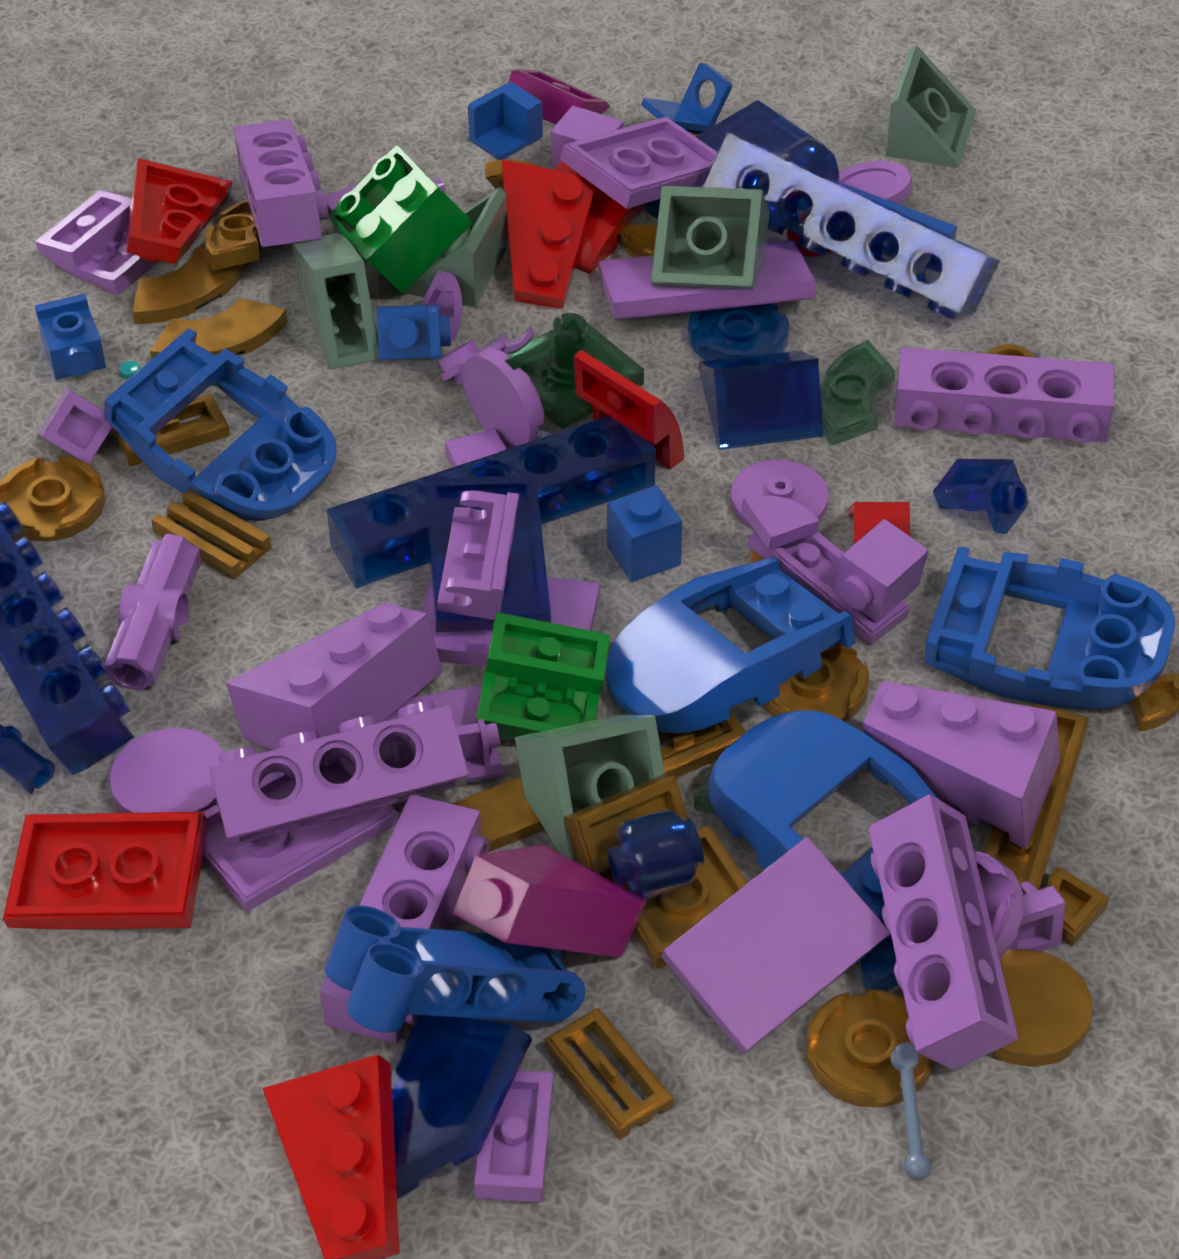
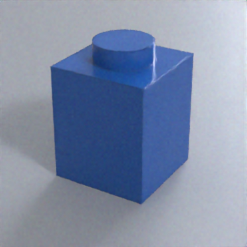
M658 486L607 502V547L631 582L681 565L682 520Z

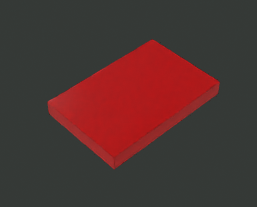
M205 813L25 814L3 915L7 928L53 930L191 928L208 829Z

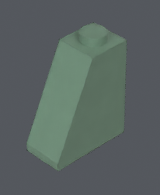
M341 232L324 235L322 239L292 243L300 288L330 370L379 360L364 260Z

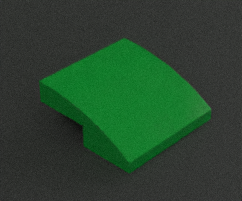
M496 612L475 723L480 719L484 720L485 725L496 723L500 738L515 740V737L596 720L600 692L605 677L610 634Z

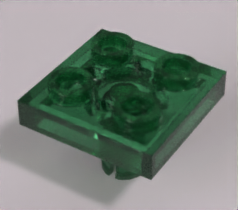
M575 313L561 314L562 322L560 318L556 317L551 331L530 341L519 351L508 354L510 359L505 361L513 370L520 367L523 372H526L539 394L544 414L561 429L592 413V405L576 395L574 355L579 351L586 352L639 387L644 385V368L588 324L583 316Z

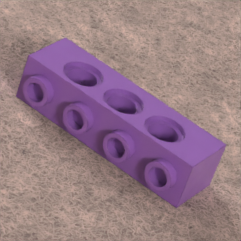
M291 119L234 126L240 176L261 246L268 247L322 239L320 221L328 220L327 201L324 189L321 190L318 172L317 170L314 171L311 153L307 152L304 134L296 135Z
M901 347L894 426L912 427L917 430L965 431L969 434L1016 435L1026 439L1041 437L1073 440L1078 443H1107L1114 408L1113 363Z
M433 701L417 702L400 708L398 710L399 717L375 723L374 716L359 717L341 723L338 726L340 733L316 738L314 731L300 732L280 739V748L256 754L255 747H242L219 755L220 763L209 766V772L228 847L407 801L410 794L423 797L465 786L469 773L450 704L435 708ZM399 741L410 747L414 760L406 767L392 768L382 761L379 751L385 744ZM331 757H343L352 763L355 774L345 783H330L323 778L319 770L325 760ZM273 772H283L293 779L295 789L284 799H270L260 790V783L263 778Z
M410 794L359 905L375 907L385 911L398 921L400 927L447 930L451 922L459 923L461 918L452 913L474 858L478 854L488 853L489 839L482 837L480 811ZM327 976L320 989L324 1022L328 1026L397 1044L406 1023L415 1025L420 1018V1015L407 1014L400 1030L390 1033L373 1031L355 1022L347 1013L346 1006L351 991L339 987Z
M928 794L868 826L874 851L871 854V864L880 880L885 906L882 909V916L892 936L897 960L894 965V973L905 997L909 1016L906 1022L908 1037L912 1045L915 1046L916 1052L955 1070L1017 1041L1018 1035L966 817L964 814Z

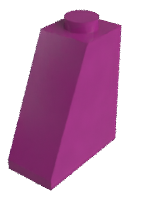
M544 845L476 855L452 914L505 943L621 957L628 947L647 899Z

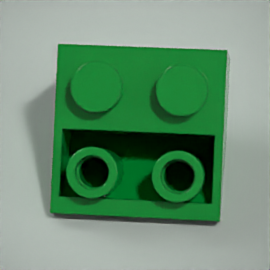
M398 145L387 155L377 160L366 177L352 191L343 195L338 201L337 206L328 214V218L366 261L402 294L473 223L455 202Z

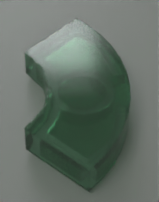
M869 340L847 350L826 370V377L818 392V421L825 438L831 446L877 430L878 417L871 406V401L880 389L895 380L894 368Z

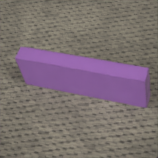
M755 531L750 534L747 547L751 551L753 549L764 559L775 557L779 560L780 570L838 614L844 611L851 614L854 635L869 646L908 617L910 606L901 601L884 618L876 623L861 611L850 607L839 595L833 592L841 557L844 553L818 531L816 534L771 550L767 549Z

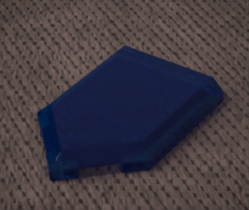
M418 1016L391 1070L397 1199L420 1187L419 1179L451 1161L456 1167L480 1153L532 1042V1038L528 1033L514 1025L475 1018Z

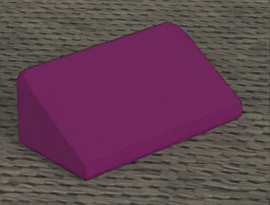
M516 69L511 72L508 81L513 82L542 102V119L555 125L572 106L602 114L610 107L607 101L539 70Z

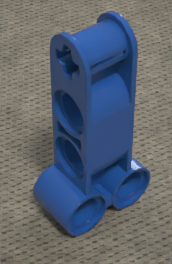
M365 905L347 908L324 968L327 977L333 983L351 991L346 1006L349 1016L361 1026L383 1033L400 1030L407 1014L557 1022L570 1017L579 1009L584 1001L586 992L581 978L576 973L567 971L563 965L561 950L505 943L489 933L400 927V924L393 916L375 907Z

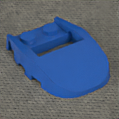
M190 328L185 330L105 399L104 418L156 477L181 493H185L190 489L240 519H272L293 510L327 479L336 459V442L327 424L309 406L298 407L286 395L287 385L271 374L266 379L244 367L245 359L227 349H224L216 356L195 344L197 332ZM214 383L239 406L259 420L196 476L194 469L179 458L174 460L156 444L157 437L155 434Z
M958 547L926 640L924 663L1005 698L1077 709H1102L1124 704L1144 693L1163 672L1172 643L1175 618L1169 603L1153 588L1118 574H1113L1104 580L1083 573L1084 563L1063 558L1060 560L1059 567L1028 563V554L1004 552L1001 562L994 563L968 557L970 548ZM1005 595L1066 609L1048 672L1029 667L1027 673L1019 672L996 664L997 656L987 653Z
M775 557L696 577L655 602L620 632L610 649L607 659V690L610 697L629 715H655L659 732L686 733L701 730L730 719V707L752 698L754 702L762 706L779 697L780 684L797 673L805 679L822 667L820 653L840 643L849 649L856 644L851 614L847 611L838 614L781 571L779 560ZM711 606H715L720 612L732 607L773 640L748 653H744L696 613Z
M810 710L783 713L751 728L719 756L708 782V796L716 816L735 838L744 837L759 854L756 863L764 870L804 839L792 827L866 765L867 770L884 785L889 782L909 803L908 805L928 794L937 798L910 764L882 744L832 715ZM872 847L844 873H840V875L885 925L882 916V909L885 903L881 884L871 864V854L874 852Z

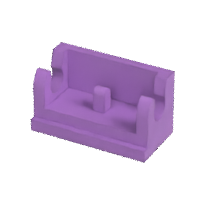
M465 491L461 493V505L480 507L484 510L454 508L437 601V611L494 620L496 612L501 613L516 524L519 494L507 492V495L482 491Z

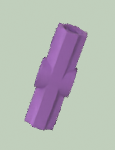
M165 534L163 539L153 542L137 584L129 583L122 593L118 616L119 630L104 665L107 679L115 682L121 688L143 691L146 687L155 685L171 640L179 641L181 639L177 632L180 624L186 625L188 621V595L201 564L199 547L189 543L184 536Z

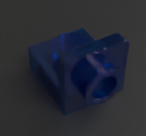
M957 459L933 490L939 509L986 510L994 532L1000 534H1007L1028 506L1027 490L1021 482L1013 459Z

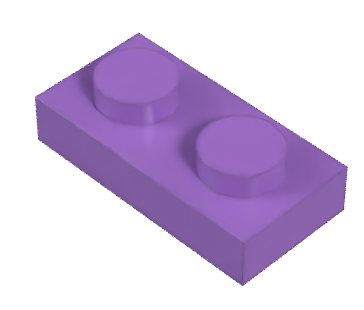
M487 1069L474 1181L476 1199L543 1202L554 1087L553 1072Z

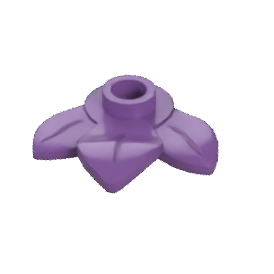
M530 326L523 335L508 340L507 334L504 333L480 348L476 346L474 340H471L437 360L443 370L439 375L443 381L453 377L457 385L462 384V369L466 359L489 347L501 350L506 354L517 352L531 341L534 330Z

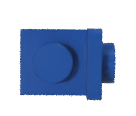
M439 304L377 307L379 360L427 357L441 359V347L451 346L450 315L439 316Z

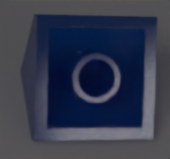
M800 350L699 361L698 370L719 450L823 437L819 361L817 357Z

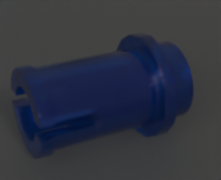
M0 724V769L20 783L27 792L33 794L35 788L40 789L52 779L55 772V764L22 741L21 732L14 726L5 727Z

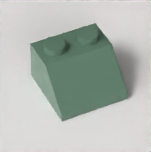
M662 186L651 276L652 285L753 290L765 260L770 215L763 190Z
M616 715L515 737L525 798L559 853L571 860L576 859L563 817L664 774L655 715Z

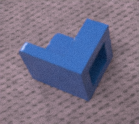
M511 81L468 105L469 140L496 159L504 160L543 138L542 102Z

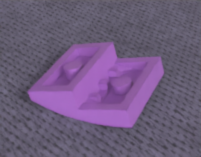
M99 190L35 241L38 250L63 270L117 296L158 263L144 260L138 255L126 253L131 198L104 190Z

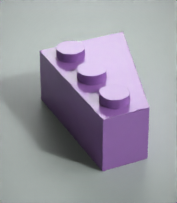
M383 603L226 682L243 737L253 744L274 750L280 748V739L296 733L314 731L316 738L340 733L338 726L341 723L364 716H374L375 723L383 722L439 676L443 670L427 613L403 608L396 604ZM331 757L325 760L322 765L330 766L339 757Z
M882 681L863 721L864 733L910 764L935 796L961 809V813L965 815L966 820L976 825L982 820L1008 832L1010 842L1026 849L1060 762L1056 711Z

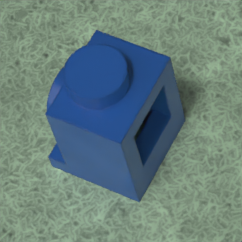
M85 293L34 305L42 344L55 380L70 376H82L90 371L106 368L101 338L89 310Z

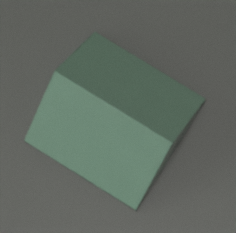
M917 45L909 49L891 102L886 156L956 168L960 165L976 109Z
M500 187L463 211L473 223L405 293L424 297L439 270L451 272L458 281L462 305L476 308L508 248L507 194Z

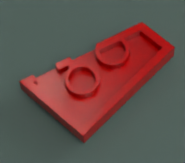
M138 158L133 175L126 253L138 255L140 258L150 262L164 261L176 264L224 204L230 194L233 181Z
M502 159L504 192L507 194L506 213L514 301L563 309L597 193V187L578 174Z
M376 1054L262 1088L324 1259H382L400 1254L391 1064Z

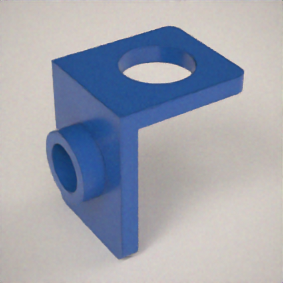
M700 63L681 103L644 98L641 106L657 119L668 117L685 130L707 132L713 129L732 89V83L710 65ZM710 80L715 87V97L708 107H703L699 99L700 88L704 82Z

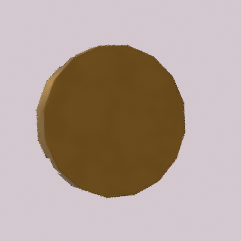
M58 456L59 462L51 461L46 463L44 457L30 459L13 468L0 481V522L11 534L29 541L51 542L70 538L89 528L102 513L106 497L100 474L89 463L70 456Z
M839 643L820 653L822 661L820 670L818 669L805 679L798 673L779 685L780 696L762 705V707L773 717L792 711L810 710L832 715L845 722L855 716L867 700L868 667L865 662L863 665L862 661L857 658V651L852 646L847 649Z
M1022 948L1006 951L1000 959V964L1018 1040L995 1050L993 1056L1008 1064L1028 1067L1059 1063L1070 1056L1072 1050L1078 1047L1080 1043L1082 1044L1089 1033L1093 999L1086 982L1067 962L1047 952Z
M867 989L866 995L850 997V992L836 995L817 1009L807 1028L806 1061L815 1080L832 1096L860 1107L884 1108L904 1102L900 1071L892 1065L891 1053L899 1044L911 1043L906 1030V1022L909 1016L905 998L884 990ZM920 1054L919 1062L913 1068L916 1093L926 1085L935 1065L934 1060Z

